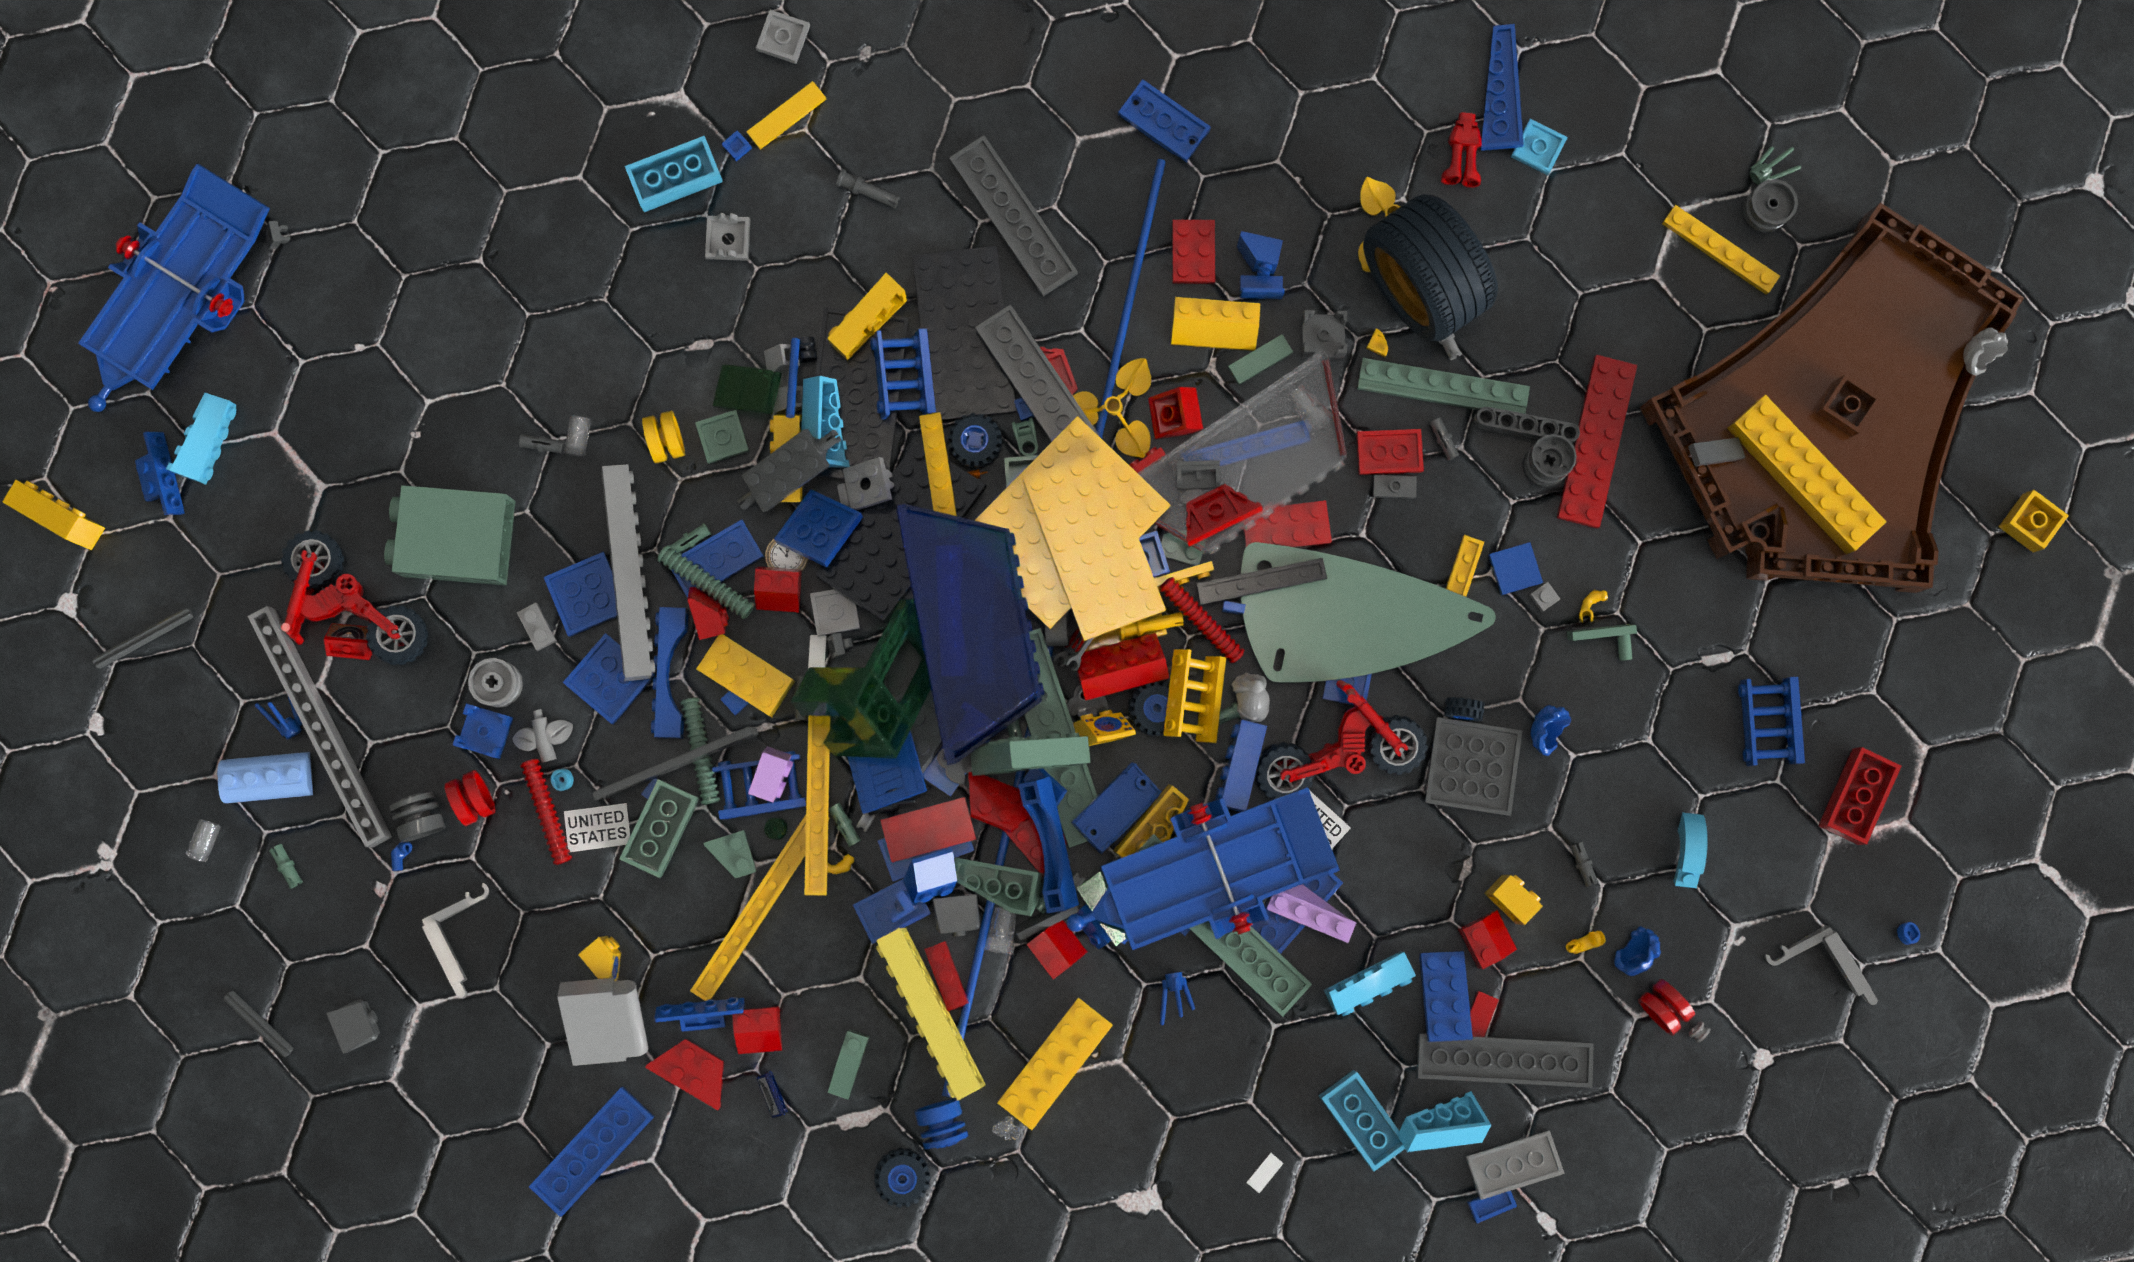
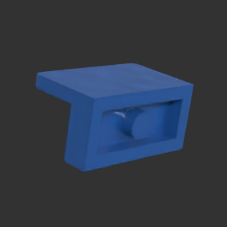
M1240 276V298L1282 299L1284 295L1283 276Z
M906 890L896 894L904 911L890 919L892 924L917 909Z

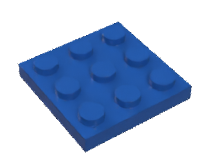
M810 489L774 540L777 544L827 567L863 516L861 512Z
M601 552L544 577L569 637L617 617L612 568L605 552Z
M605 633L563 683L614 725L656 675L652 673L651 679L624 681L620 644Z

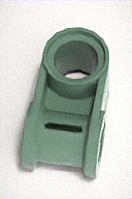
M1033 418L1019 423L1011 422L1020 456L1038 455V443ZM1031 445L1034 447V451L1027 454L1023 451V448Z

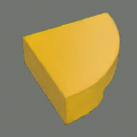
M1376 328L1366 349L1386 357L1388 353L1387 341L1384 334Z

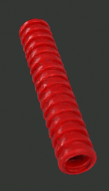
M1174 577L1168 578L1160 586L1159 591L1164 592V596L1169 597L1168 600L1170 602L1173 601V605L1175 607L1178 606V610L1183 611V615H1187V619L1189 621L1192 620V624L1197 625V629L1202 630L1201 633L1203 635L1206 634V638L1211 640L1210 643L1215 644V648L1220 649V653H1224V657L1226 659L1229 658L1230 663L1238 661L1245 650L1239 648L1240 645L1238 643L1235 644V640L1230 639L1231 636L1225 634L1226 631L1224 629L1221 630V625H1217V621L1212 620V616L1207 615L1208 612L1206 610L1203 611V607L1201 605L1198 606V602L1193 601V597H1189V593L1187 591L1184 592L1182 586L1179 587L1180 583L1175 582Z
M531 759L523 762L520 768L524 770L522 774L526 775L524 779L528 781L527 787H530L529 794H532L531 800L535 802L533 806L537 808L535 812L539 814L537 818L541 820L542 832L546 834L544 838L548 840L546 844L550 846L548 850L552 852L550 856L554 858L553 864L559 865L570 861L572 855H569L570 849L566 847L568 843L564 841L566 839L562 835L564 831L560 830L561 823H558L559 817L555 815L557 811L553 809L555 807L551 803L553 799L549 797L551 793L547 791L548 785L544 783L546 779L542 777L544 773L540 771L542 767L538 765L540 761L539 759Z

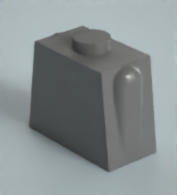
M977 894L933 899L936 930L938 933H952L953 937L966 935L965 931L977 930L980 927Z
M362 999L355 1000L326 1013L343 1054L376 1040L380 1034L376 1013L370 1009L368 1002H364Z

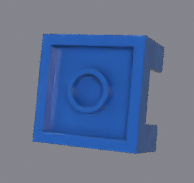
M466 704L463 714L467 715L461 735L455 736L453 746L500 759L513 717Z

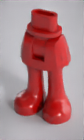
M1459 113V120L1456 121L1448 141L1452 147V158L1450 167L1441 176V182L1444 184L1455 185L1461 181L1463 150L1466 151V163L1462 185L1471 188L1481 185V176L1476 170V151L1481 147V135L1477 127L1478 123L1475 122L1476 115L1473 113Z

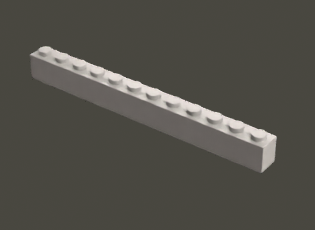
M266 606L249 615L248 618L364 846L373 848L392 838L292 639L281 629L283 622L277 610Z

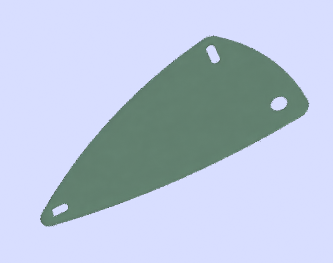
M1259 542L1249 544L1244 550L1241 574L1258 571L1257 565L1263 560L1270 562L1272 568L1318 558H1323L1327 574L1326 580L1241 597V604H1246L1243 618L1252 649L1266 677L1273 682L1337 680L1393 669L1453 647L1490 627L1496 619L1495 612L1488 606L1432 583L1376 565L1317 551ZM1468 613L1483 614L1482 623L1470 620ZM1279 648H1282L1285 651L1282 669L1275 671L1273 665L1276 652Z

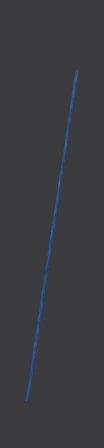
M1163 159L1157 160L1101 406L1105 404L1106 399L1111 397L1166 163ZM1106 409L1099 412L1095 429L1101 439L1108 414ZM1047 647L1051 657L1054 647ZM1028 727L1026 728L1024 738L1030 736ZM1025 771L1016 772L1013 787L1019 789L1018 784L1023 783ZM1004 831L1002 832L995 865L1004 866L1010 840ZM989 900L986 901L965 992L969 1003L962 1006L957 1027L963 1040L995 903ZM945 1079L942 1096L950 1097L951 1095L947 1089L949 1083Z

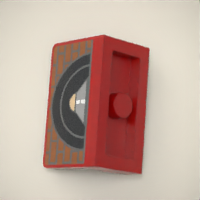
M332 623L324 637L326 656L370 660L372 651L366 639V633H368L367 626Z

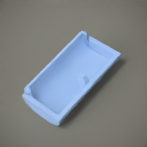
M310 752L221 760L218 764V790L223 803L313 795Z

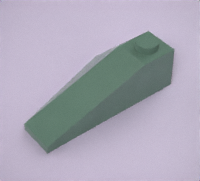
M955 858L957 883L999 905L1008 912L1032 916L1041 897L1044 873Z

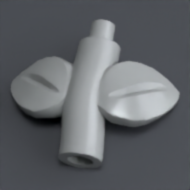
M542 710L533 711L535 719L532 720L533 728L526 727L519 730L513 736V742L523 751L529 752L537 748L542 763L555 760L557 758L552 744H563L571 735L573 724L565 720H554L548 723L547 717H543Z

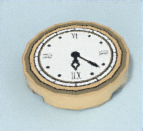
M774 539L769 543L765 552L768 567L802 569L803 571L809 560L777 544Z

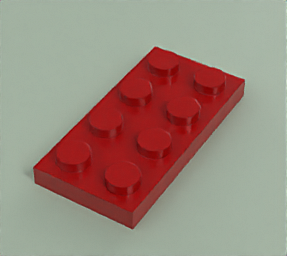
M1326 500L1263 508V511L1242 520L1245 547L1254 542L1294 548L1332 543Z
M965 797L880 820L891 862L976 840Z

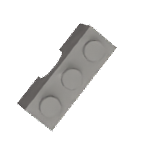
M779 344L764 351L774 413L786 414L791 345ZM797 386L795 412L802 409L803 386Z

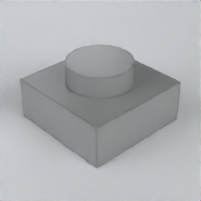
M1549 582L1529 595L1541 612L1560 600Z

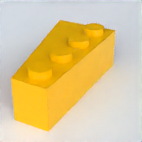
M776 414L773 416V419H770V432H774V441H770V454L801 432L800 421H802V414H795L794 418H787L786 414ZM803 486L781 502H801L803 500Z
M15 480L2 501L4 504L68 541L90 550L94 548L105 529L103 526L86 518V514L76 508L70 509V504L60 499L54 500L53 494L43 489L41 492L38 491L39 486L26 480L25 483Z

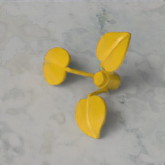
M1369 177L1365 179L1361 188L1360 200L1361 206L1366 213L1375 216L1383 211L1386 217L1400 208L1399 205L1394 204L1396 195L1391 186ZM1362 242L1358 251L1362 270L1371 272L1364 255Z
M1140 358L1128 362L1118 371L1116 385L1125 391L1117 397L1111 396L1107 398L1105 404L1097 408L1098 400L1090 392H1079L1073 395V397L1092 425L1098 421L1097 412L1104 409L1110 415H1117L1125 427L1116 434L1115 442L1117 448L1126 455L1145 458V454L1149 451L1151 444L1150 432L1147 426L1138 420L1133 421L1128 426L1121 415L1123 404L1120 401L1128 392L1134 396H1140L1146 393L1151 386V374L1147 360Z

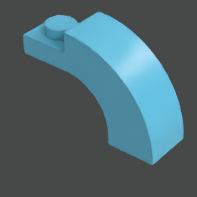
M1682 812L1678 827L1680 855L1673 882L1675 886L1697 888L1700 874L1704 873L1706 864L1707 826L1704 815Z

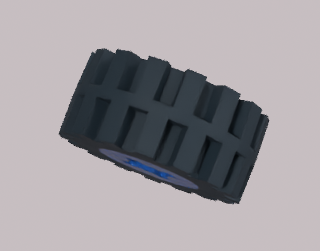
M1449 697L1446 698L1444 716L1463 721H1483L1485 703L1468 698Z

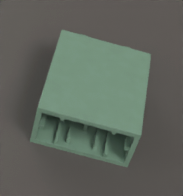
M401 485L400 497H392L389 506L390 521L397 523L395 540L388 539L384 551L386 565H392V572L407 578L507 586L516 501L507 494Z

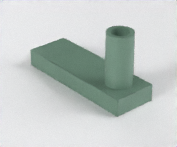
M1634 624L1567 631L1568 640L1572 641L1617 636L1619 660L1633 659L1630 634H1637V627Z

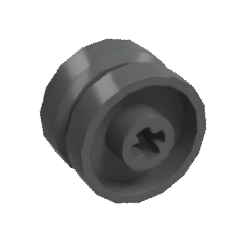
M1778 179L1766 180L1759 184L1745 199L1743 205L1744 218L1748 225L1757 231L1764 233L1773 232L1781 228L1796 213L1798 207L1797 194L1793 187L1785 181Z

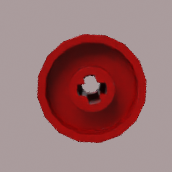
M476 770L464 774L462 781L455 778L445 783V792L451 808L464 826L477 822L478 815L485 818L495 813V805L489 789Z
M1659 979L1652 986L1654 994L1645 992L1638 999V1002L1660 1028L1673 1036L1681 1029L1680 1021L1688 1022L1695 1016V1011L1673 986L1665 980Z

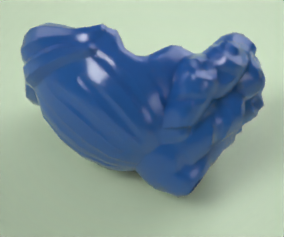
M1547 705L1535 715V721L1531 726V738L1533 746L1542 755L1548 756L1557 748L1556 738L1571 723L1569 712L1564 707L1556 708L1552 705Z
M1642 926L1632 931V939L1629 940L1623 949L1616 951L1615 967L1628 976H1635L1647 971L1653 965L1654 959L1658 958L1661 954L1659 937L1652 930Z

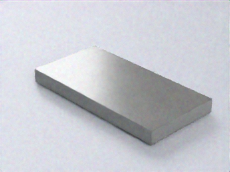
M1550 1130L1466 1156L1480 1200L1565 1174Z

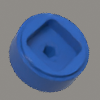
M1906 922L1899 925L1897 934L1902 943L1910 945L1919 941L1920 931L1916 924Z

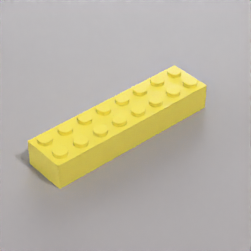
M898 928L876 940L878 943L876 949L881 958L885 957L889 964L886 966L891 978L895 977L899 984L896 986L898 993L902 998H906L909 1004L906 1008L912 1018L915 1016L919 1024L916 1028L922 1038L925 1037L929 1044L926 1047L932 1058L936 1057L939 1063L936 1066L942 1078L946 1077L949 1083L947 1089L951 1097H956L958 1101L984 1087L986 1084L949 1011H947L945 1003L907 928Z

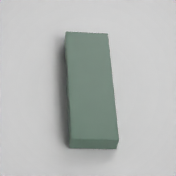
M1283 334L1232 363L1228 366V369L1237 384L1240 385L1293 354V350Z

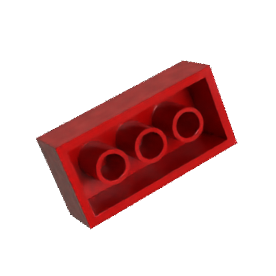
M1156 633L1085 651L1081 656L1080 667L1076 671L1085 701L1169 678L1166 659Z
M1863 747L1853 748L1818 826L1854 844L1867 845L1902 766Z

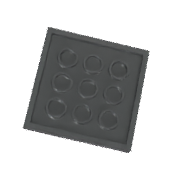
M1436 717L1424 803L1511 816L1522 730Z

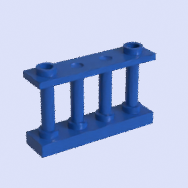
M918 329L912 338L882 339L881 331H876L870 339L871 350H874L879 393L877 412L881 413V420L886 419L890 415V411L919 409V411H922V415L936 413L927 329ZM913 347L916 350V357L914 359L884 360L883 348ZM911 367L918 369L916 380L886 381L885 369ZM911 388L920 390L921 398H919V401L889 402L887 390Z
M1798 677L1784 678L1781 685L1752 686L1751 679L1741 680L1738 686V694L1742 699L1745 739L1743 759L1746 765L1755 766L1758 765L1757 759L1787 758L1789 764L1805 763ZM1781 693L1784 695L1783 706L1753 707V694ZM1783 715L1786 717V725L1784 728L1755 729L1754 716ZM1785 736L1787 738L1788 747L1786 749L1756 750V737Z
M795 751L785 752L792 755L790 759L792 762L802 760L801 755H796ZM760 760L738 764L724 761L719 762L718 767H712L713 772H721L725 797L724 810L718 811L719 819L725 820L806 807L807 798H802L798 790L795 762L788 775L789 800L780 801V798L776 797L774 802L767 801L765 804H759L755 796L748 794L753 781L751 767L758 766ZM743 769L747 802H745V807L737 808V804H734L730 770Z

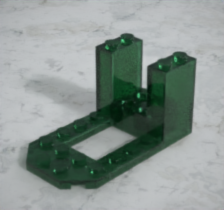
M926 597L902 599L899 601L865 668H808L791 703L801 715L837 716L824 741V744L834 756L897 758L941 670L939 617ZM905 637H907L922 660L901 702L898 703L884 685L883 680Z

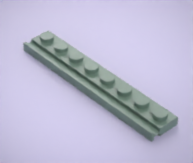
M1362 358L1357 386L1358 390L1480 410L1483 407H1492L1526 414L1530 386L1367 358Z

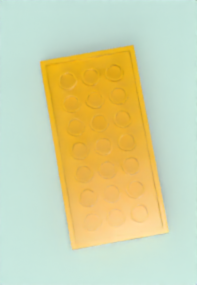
M1104 448L1023 478L1084 641L1166 611Z

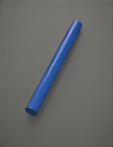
M798 338L791 339L786 407L787 418L795 417L800 339Z

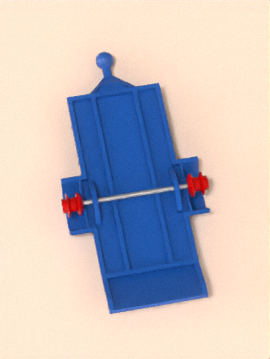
M196 164L190 173L182 195L156 232L139 222L137 225L138 241L132 242V237L129 235L121 237L117 241L116 252L119 255L124 254L126 259L121 263L110 264L108 268L122 276L123 279L78 343L96 354L104 385L98 395H93L88 400V406L92 411H103L106 408V398L110 392L134 379L153 390L164 373H170L168 367L184 344L191 342L188 338L198 324L210 332L227 328L245 301L243 286L230 278L255 243L269 212V207L200 164Z
M1308 787L1232 816L1229 814L1224 798L1206 804H1196L1191 806L1190 810L1171 817L1170 819L1177 837L1100 866L1108 888L1092 912L1082 916L1079 914L1070 915L1067 919V927L1073 932H1078L1084 927V924L1097 920L1122 928L1125 931L1131 950L1206 921L1210 922L1216 939L1231 931H1237L1239 935L1250 931L1249 926L1253 925V923L1269 919L1262 901L1263 899L1330 875L1340 869Z

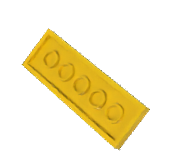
M1078 997L997 1103L1030 1130H1033L1113 1024Z

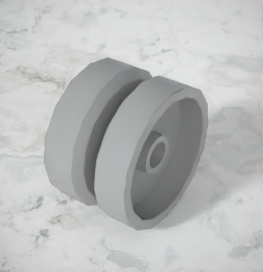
M496 658L484 659L477 663L471 670L468 679L469 690L473 698L481 704L496 708L507 707L514 703L520 696L523 687L522 676L519 670L511 663Z

